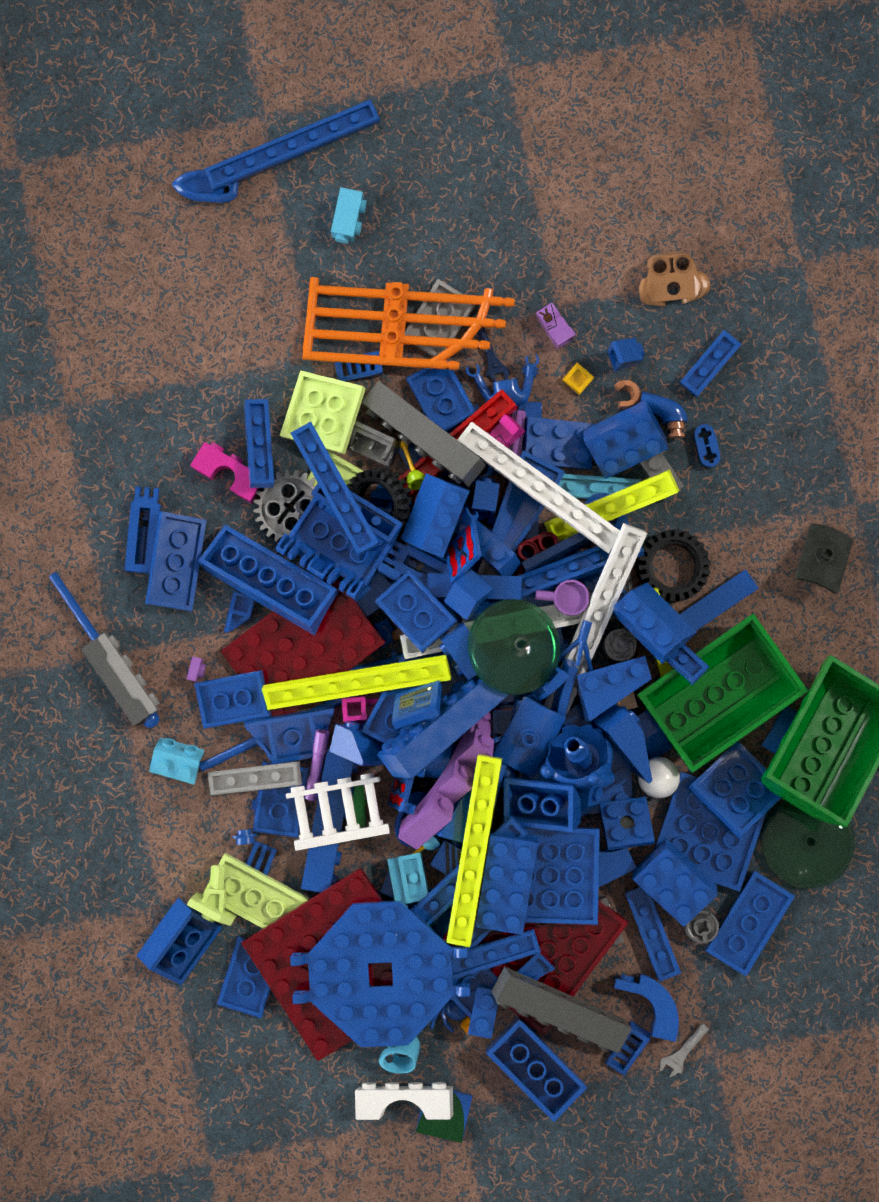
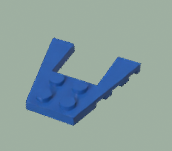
M476 919L471 946L468 948L477 946L492 931L475 927ZM537 953L517 972L538 980L543 975L553 971L555 967L541 953ZM486 969L454 979L453 984L470 983L471 993L467 997L454 995L451 999L471 1019L477 985L493 989L498 977L490 969Z

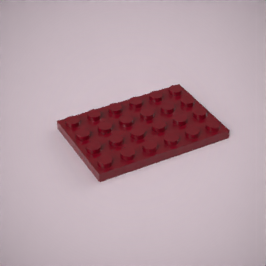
M338 578L331 586L335 587L339 593L327 610L315 636L272 611L220 652L237 675L263 670L265 685L349 671L384 645L386 640L357 601L346 595L347 590L344 593L339 590V585L342 581ZM305 704L271 709L272 716L294 713Z

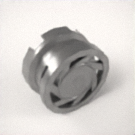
M626 629L611 631L603 641V649L606 656L616 662L630 659L637 648L634 635Z
M703 909L684 926V930L693 941L700 944L708 943L717 936L719 923L711 912Z

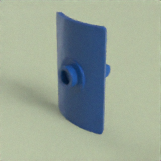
M524 697L493 756L503 758L502 762L524 774L532 777L535 776L548 752L549 742L557 736L566 717L544 707L529 697Z

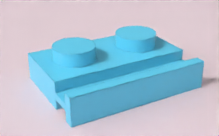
M421 852L387 859L395 901L401 900L404 904L416 903L429 893Z

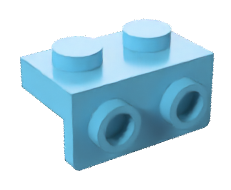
M161 737L154 748L149 772L194 785L204 750L194 745H186L170 738Z

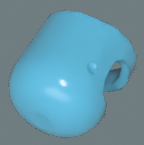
M416 1036L409 1045L387 1046L388 1048L384 1049L379 1056V1064L386 1071L401 1074L409 1073L416 1067L420 1052V1041ZM395 1053H397V1054H404V1055H408V1056H407V1057H399V1056L396 1055ZM393 1054L392 1062H386L385 1057Z

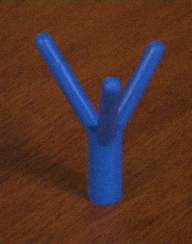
M583 620L578 639L557 656L559 660L579 644L576 666L580 665L584 650L588 670H593L587 645L592 622Z

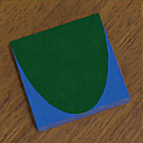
M453 1090V1116L451 1119H426L423 1111L420 1110L416 1132L462 1143L473 1096Z

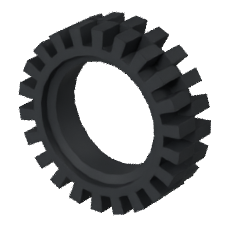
M384 468L370 469L357 473L355 477L349 480L351 483L347 484L348 489L363 498L366 489L370 485L378 484L384 487L390 493L393 500L394 511L392 517L403 523L398 536L401 535L410 516L408 514L411 513L413 508L409 506V503L414 502L413 497H407V493L412 492L411 489L403 487L407 483L405 479L398 480L400 474L397 472L392 473L391 469Z
M680 529L665 530L654 535L642 547L644 555L640 556L637 561V574L640 577V583L642 585L648 583L652 588H658L660 596L666 602H679L691 598L702 589L707 582V577L710 575L709 566L711 561L708 559V550L704 549L705 545L703 542H699L697 540L698 537L695 535L692 536L687 531H679ZM664 546H681L693 557V576L689 582L681 587H668L658 581L652 569L653 558L656 552Z

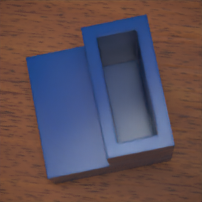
M470 570L453 584L444 602L467 620L475 614L479 605L489 597L493 587L473 570Z

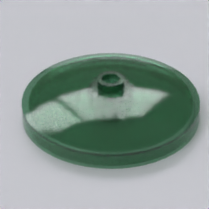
M507 599L490 605L477 616L469 632L468 653L473 669L486 685L500 693L521 695L539 689L552 677L559 662L560 641L555 625L542 609L528 601Z
M783 800L767 815L761 830L760 844L766 864L778 878L796 887L818 888L835 881L848 868L854 854L855 835L851 822L845 828L830 824L808 815L786 800ZM811 837L814 843L808 846L807 839Z

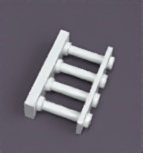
M374 773L360 775L361 780L352 781L351 777L337 779L338 784L328 786V781L315 783L314 788L305 790L304 786L290 788L291 793L286 794V799L293 797L295 799L301 833L299 839L294 841L295 851L389 834V824H383V819L380 820L374 783L381 781L380 776L375 777ZM358 785L365 786L371 819L369 826L360 828V825L356 822L350 788ZM341 789L348 825L345 826L346 831L337 832L336 828H333L327 791ZM318 793L324 830L322 831L323 835L313 837V832L310 833L304 795Z

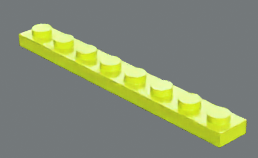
M442 655L263 685L262 692L267 709L271 710L424 685L437 680L440 682L451 680V672L447 656Z
M478 754L446 943L465 947L471 946L503 758Z

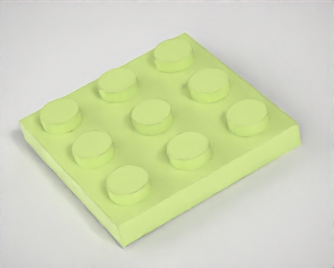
M300 371L280 437L294 441L290 433L311 422L326 450L345 454L366 388L361 385Z

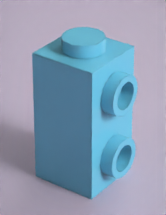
M340 187L331 228V235L335 238V241L347 244L349 241L354 242L356 235L360 236L362 222H359L360 213H365L367 200H363V192Z

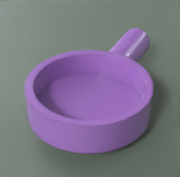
M566 580L559 584L554 592L536 590L535 600L553 601L555 608L561 614L576 616L582 613L588 606L589 592L581 582Z

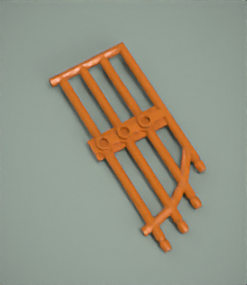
M310 277L302 360L458 370L460 362H448L447 359L464 348L490 349L489 341L472 340V338L481 327L506 328L505 320H494L486 318L490 306L504 305L505 307H512L515 305V299L493 297L494 290L490 288L484 290L483 296L409 291V284H402L400 282L386 283V289L319 285V278ZM321 294L385 299L384 310L369 311L316 307L317 296ZM408 300L481 305L476 318L407 313ZM315 316L382 321V332L366 333L314 329ZM406 322L470 326L461 339L405 335ZM313 338L380 343V353L377 356L312 351ZM404 344L448 347L432 359L403 357Z

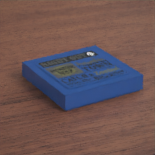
M439 680L395 694L392 724L395 729L439 716L442 685Z

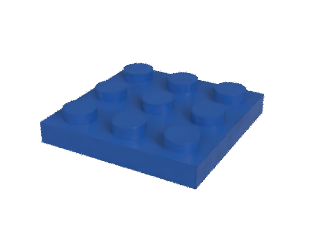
M739 741L731 746L689 787L739 839L781 799V797L767 789L761 781V777L767 769Z

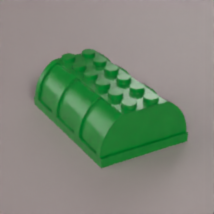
M753 613L695 653L709 666V669L693 685L675 669H672L636 695L645 710H648L662 730L674 752L690 772L693 773L807 693L808 690Z
M832 655L827 656L809 692L804 696L801 707L790 728L780 741V746L768 769L764 771L761 777V781L766 788L816 819L839 825L843 828L847 827L879 766V685Z

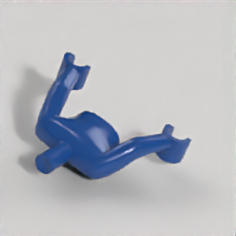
M536 354V363L530 364L528 356H526L527 369L522 390L519 388L517 378L493 382L494 389L492 395L479 373L480 367L478 364H476V374L469 372V366L466 367V372L474 378L486 402L502 389L519 406L525 404L529 399L533 385L534 370L539 362V357Z

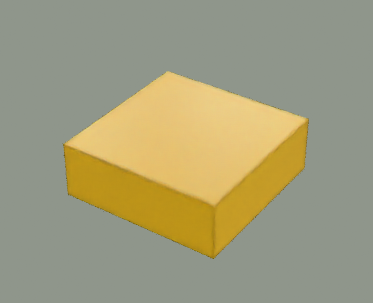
M577 362L562 381L580 395L595 377Z

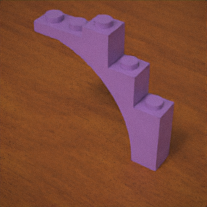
M488 712L461 736L450 761L428 794L416 806L414 815L408 814L401 821L399 839L417 850L452 820L454 803L472 789L478 754L493 756L495 740L490 737L493 714Z

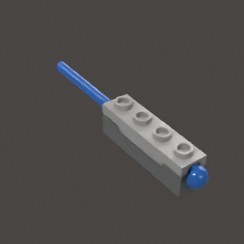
M52 573L49 576L50 580L92 640V642L81 649L134 726H138L142 722H144L143 725L147 728L157 726L159 723L157 712L160 711L157 706L160 704L158 698L153 692L150 694L144 687L147 684L140 673H134L131 668L134 664L128 655L120 653L118 650L120 644L114 635L109 637L106 633L98 634L58 573Z

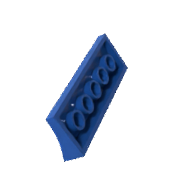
M224 525L198 560L202 569L314 636L327 610L339 593L335 587L227 525Z

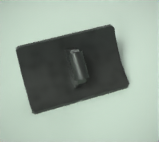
M810 524L795 575L796 579L817 584L833 594H838L853 543L852 538L834 528L821 524Z

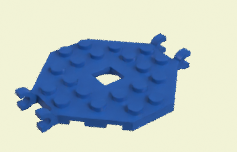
M401 900L353 903L310 952H295L290 956L291 966L308 964L310 990H295L294 994H292L293 1004L311 1002L360 1047L409 1045L454 995L461 997L470 996V983L453 984L452 957L468 958V947L460 945L451 946L449 943H446ZM392 962L393 985L371 986L369 983L368 963Z

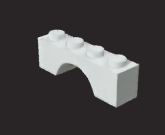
M374 1082L362 1083V1087H358L355 1090L356 1120H379L383 1116L386 1107L398 1100H407L415 1103L423 1111L426 1119H451L453 1116V1086H446L445 1082H434L432 1086H423L421 1082L408 1083V1086H399L398 1082L385 1083V1086H376Z

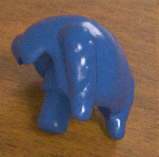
M566 724L562 728V733L549 742L548 754L545 763L540 767V774L545 780L553 779L556 783L575 785L576 789L586 790L594 786L607 788L615 780V775L611 770L613 745L609 739L605 738V734L600 728H594L591 724H585L580 727L574 724Z

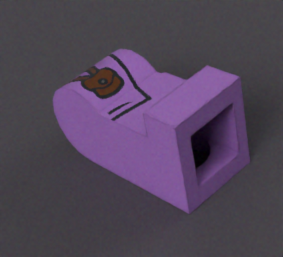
M553 303L546 305L535 313L538 321L557 350L575 338V332L568 326L564 318L561 317Z

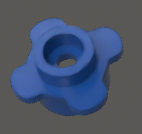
M251 829L239 830L237 835L232 836V838L236 839V845L255 843L254 836L257 833L251 834Z

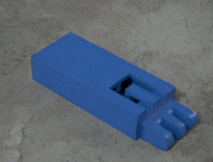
M136 486L134 502L131 501L125 571L150 574L159 512L162 511V505L159 504L160 488H154L153 497H150V487H145L144 496H141V487ZM140 511H144L142 520L149 521V527H139Z
M397 541L393 545L398 548L397 551L391 549L389 552L390 555L394 556L392 560L389 557H386L384 560L385 563L395 567L394 569L402 574H405L410 569L426 587L428 573L449 574L447 564L409 544L405 546ZM411 557L425 564L420 573L414 570L418 563L410 560Z

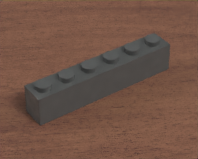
M380 381L376 383L362 400V404L367 408L365 413L374 420L377 418L382 420L381 425L390 433L395 430L400 434L398 438L407 446L410 443L416 447L415 451L424 459L427 456L433 460L431 462L432 465L441 472L444 469L450 473L448 477L456 484L460 485L462 482L469 487L486 465L479 456Z
M505 966L491 991L496 998V1003L504 1008L513 1007L519 1014L525 1017L530 1015L536 1017L537 1021L543 1025L549 1026L552 1024L564 1034L569 1035L573 1033L581 1041L596 1043L600 1049L606 1052L612 1050L619 1053L632 1029L625 1019Z

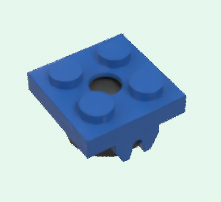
M646 797L599 804L601 827L603 829V838L606 840L607 851L655 843Z

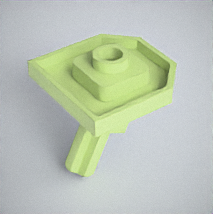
M213 865L211 866L210 887L206 890L204 896L196 892L190 898L187 905L201 912L202 917L210 922L217 921L231 926L237 915L225 908V867Z

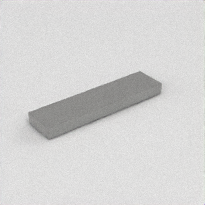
M299 761L208 772L210 795L302 785Z

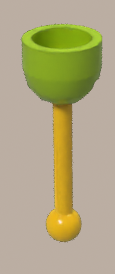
M401 442L400 448L405 453L411 471L407 475V484L411 490H420L425 475L415 470L408 451L409 446Z

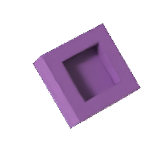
M192 656L186 679L198 682L199 678L204 677L206 665L203 664L204 659Z

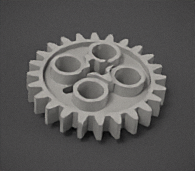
M285 470V476L283 477L280 472H276L277 479H274V487L264 488V491L256 492L261 498L260 500L253 501L259 505V508L254 509L253 512L260 513V516L255 520L263 521L264 524L260 527V530L268 528L267 537L275 534V542H278L284 533L290 534L292 530L288 527L287 522L291 517L297 520L300 519L304 512L302 509L303 501L305 499H313L311 492L315 488L314 483L316 479L312 478L308 481V473H304L299 477V470H295L293 476H291L290 471ZM288 484L292 485L295 489L294 495L290 498L284 493V488ZM304 491L305 494L303 495V497L300 498L298 502H296V504L294 505V509H296V511L288 512V514L283 519L282 523L279 524V518L282 515H284V513L289 508L287 506V503H293L299 496L300 492ZM274 502L280 506L278 515H273L270 512V505Z

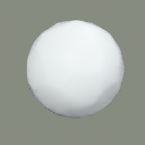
M665 757L649 759L653 781L648 784L638 776L641 789L653 798H665L672 795L680 783V773L677 766Z

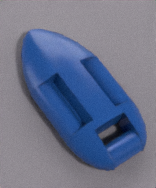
M194 170L182 174L172 183V186L179 194L193 201L225 203L234 200L238 196V182L229 185L228 193H224L225 187L213 192L204 170Z

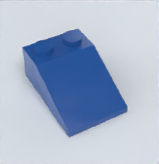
M614 704L598 715L592 722L597 728L602 729L605 738L610 740L615 751L631 771L649 784L653 780L644 733L638 725L640 719L633 711H628L625 706L619 707Z

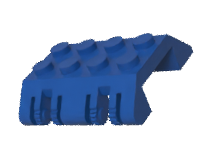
M317 483L311 492L313 499L290 534L284 533L275 550L284 556L287 554V558L290 560L295 558L300 552H303L305 555L302 556L299 562L301 567L307 566L306 570L322 580L327 578L326 582L330 585L340 576L343 577L344 580L340 583L339 590L343 593L347 590L346 595L355 600L367 588L377 573L380 563L384 562L393 548L403 523L350 491L379 543L378 546L358 556Z

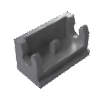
M355 421L348 443L351 445L350 449L390 468L400 449V443L395 438Z

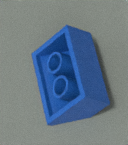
M426 473L401 540L443 558L470 490Z
M648 583L631 590L614 605L613 615L661 664L666 662L697 634Z
M504 778V822L512 815L523 827L573 832L580 824L581 800L575 785Z
M177 898L136 956L149 970L182 985L223 927L215 921L210 922L204 919L201 912L188 906V902Z

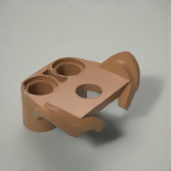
M683 251L652 255L647 261L648 275L640 282L639 286L642 303L666 306L665 301L682 299V304H686L702 298L710 290V281L705 273L697 271L690 255ZM680 257H685L687 260L685 267L677 268V260ZM657 260H663L664 267L661 271H654L653 265ZM677 282L679 284L680 290L677 294L671 295L668 293L667 286L669 283Z

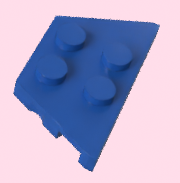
M329 706L244 721V726L273 764L308 759L313 757L316 730L328 731L331 717L334 714V708Z

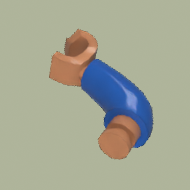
M629 380L619 381L614 385L618 392L624 390L631 395V400L619 402L618 410L628 409L634 404L646 400L652 412L662 419L664 425H667V430L670 431L668 439L685 437L682 430L684 429V423L688 422V418L684 408L676 401L645 391L640 393L636 383Z

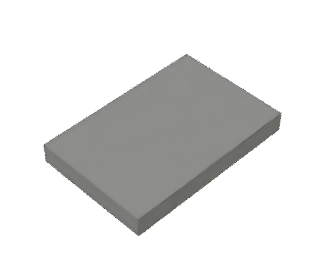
M437 279L430 290L432 293L462 294ZM423 301L416 314L469 317L476 305ZM409 323L405 329V335L455 338L462 326ZM414 345L432 357L448 348Z

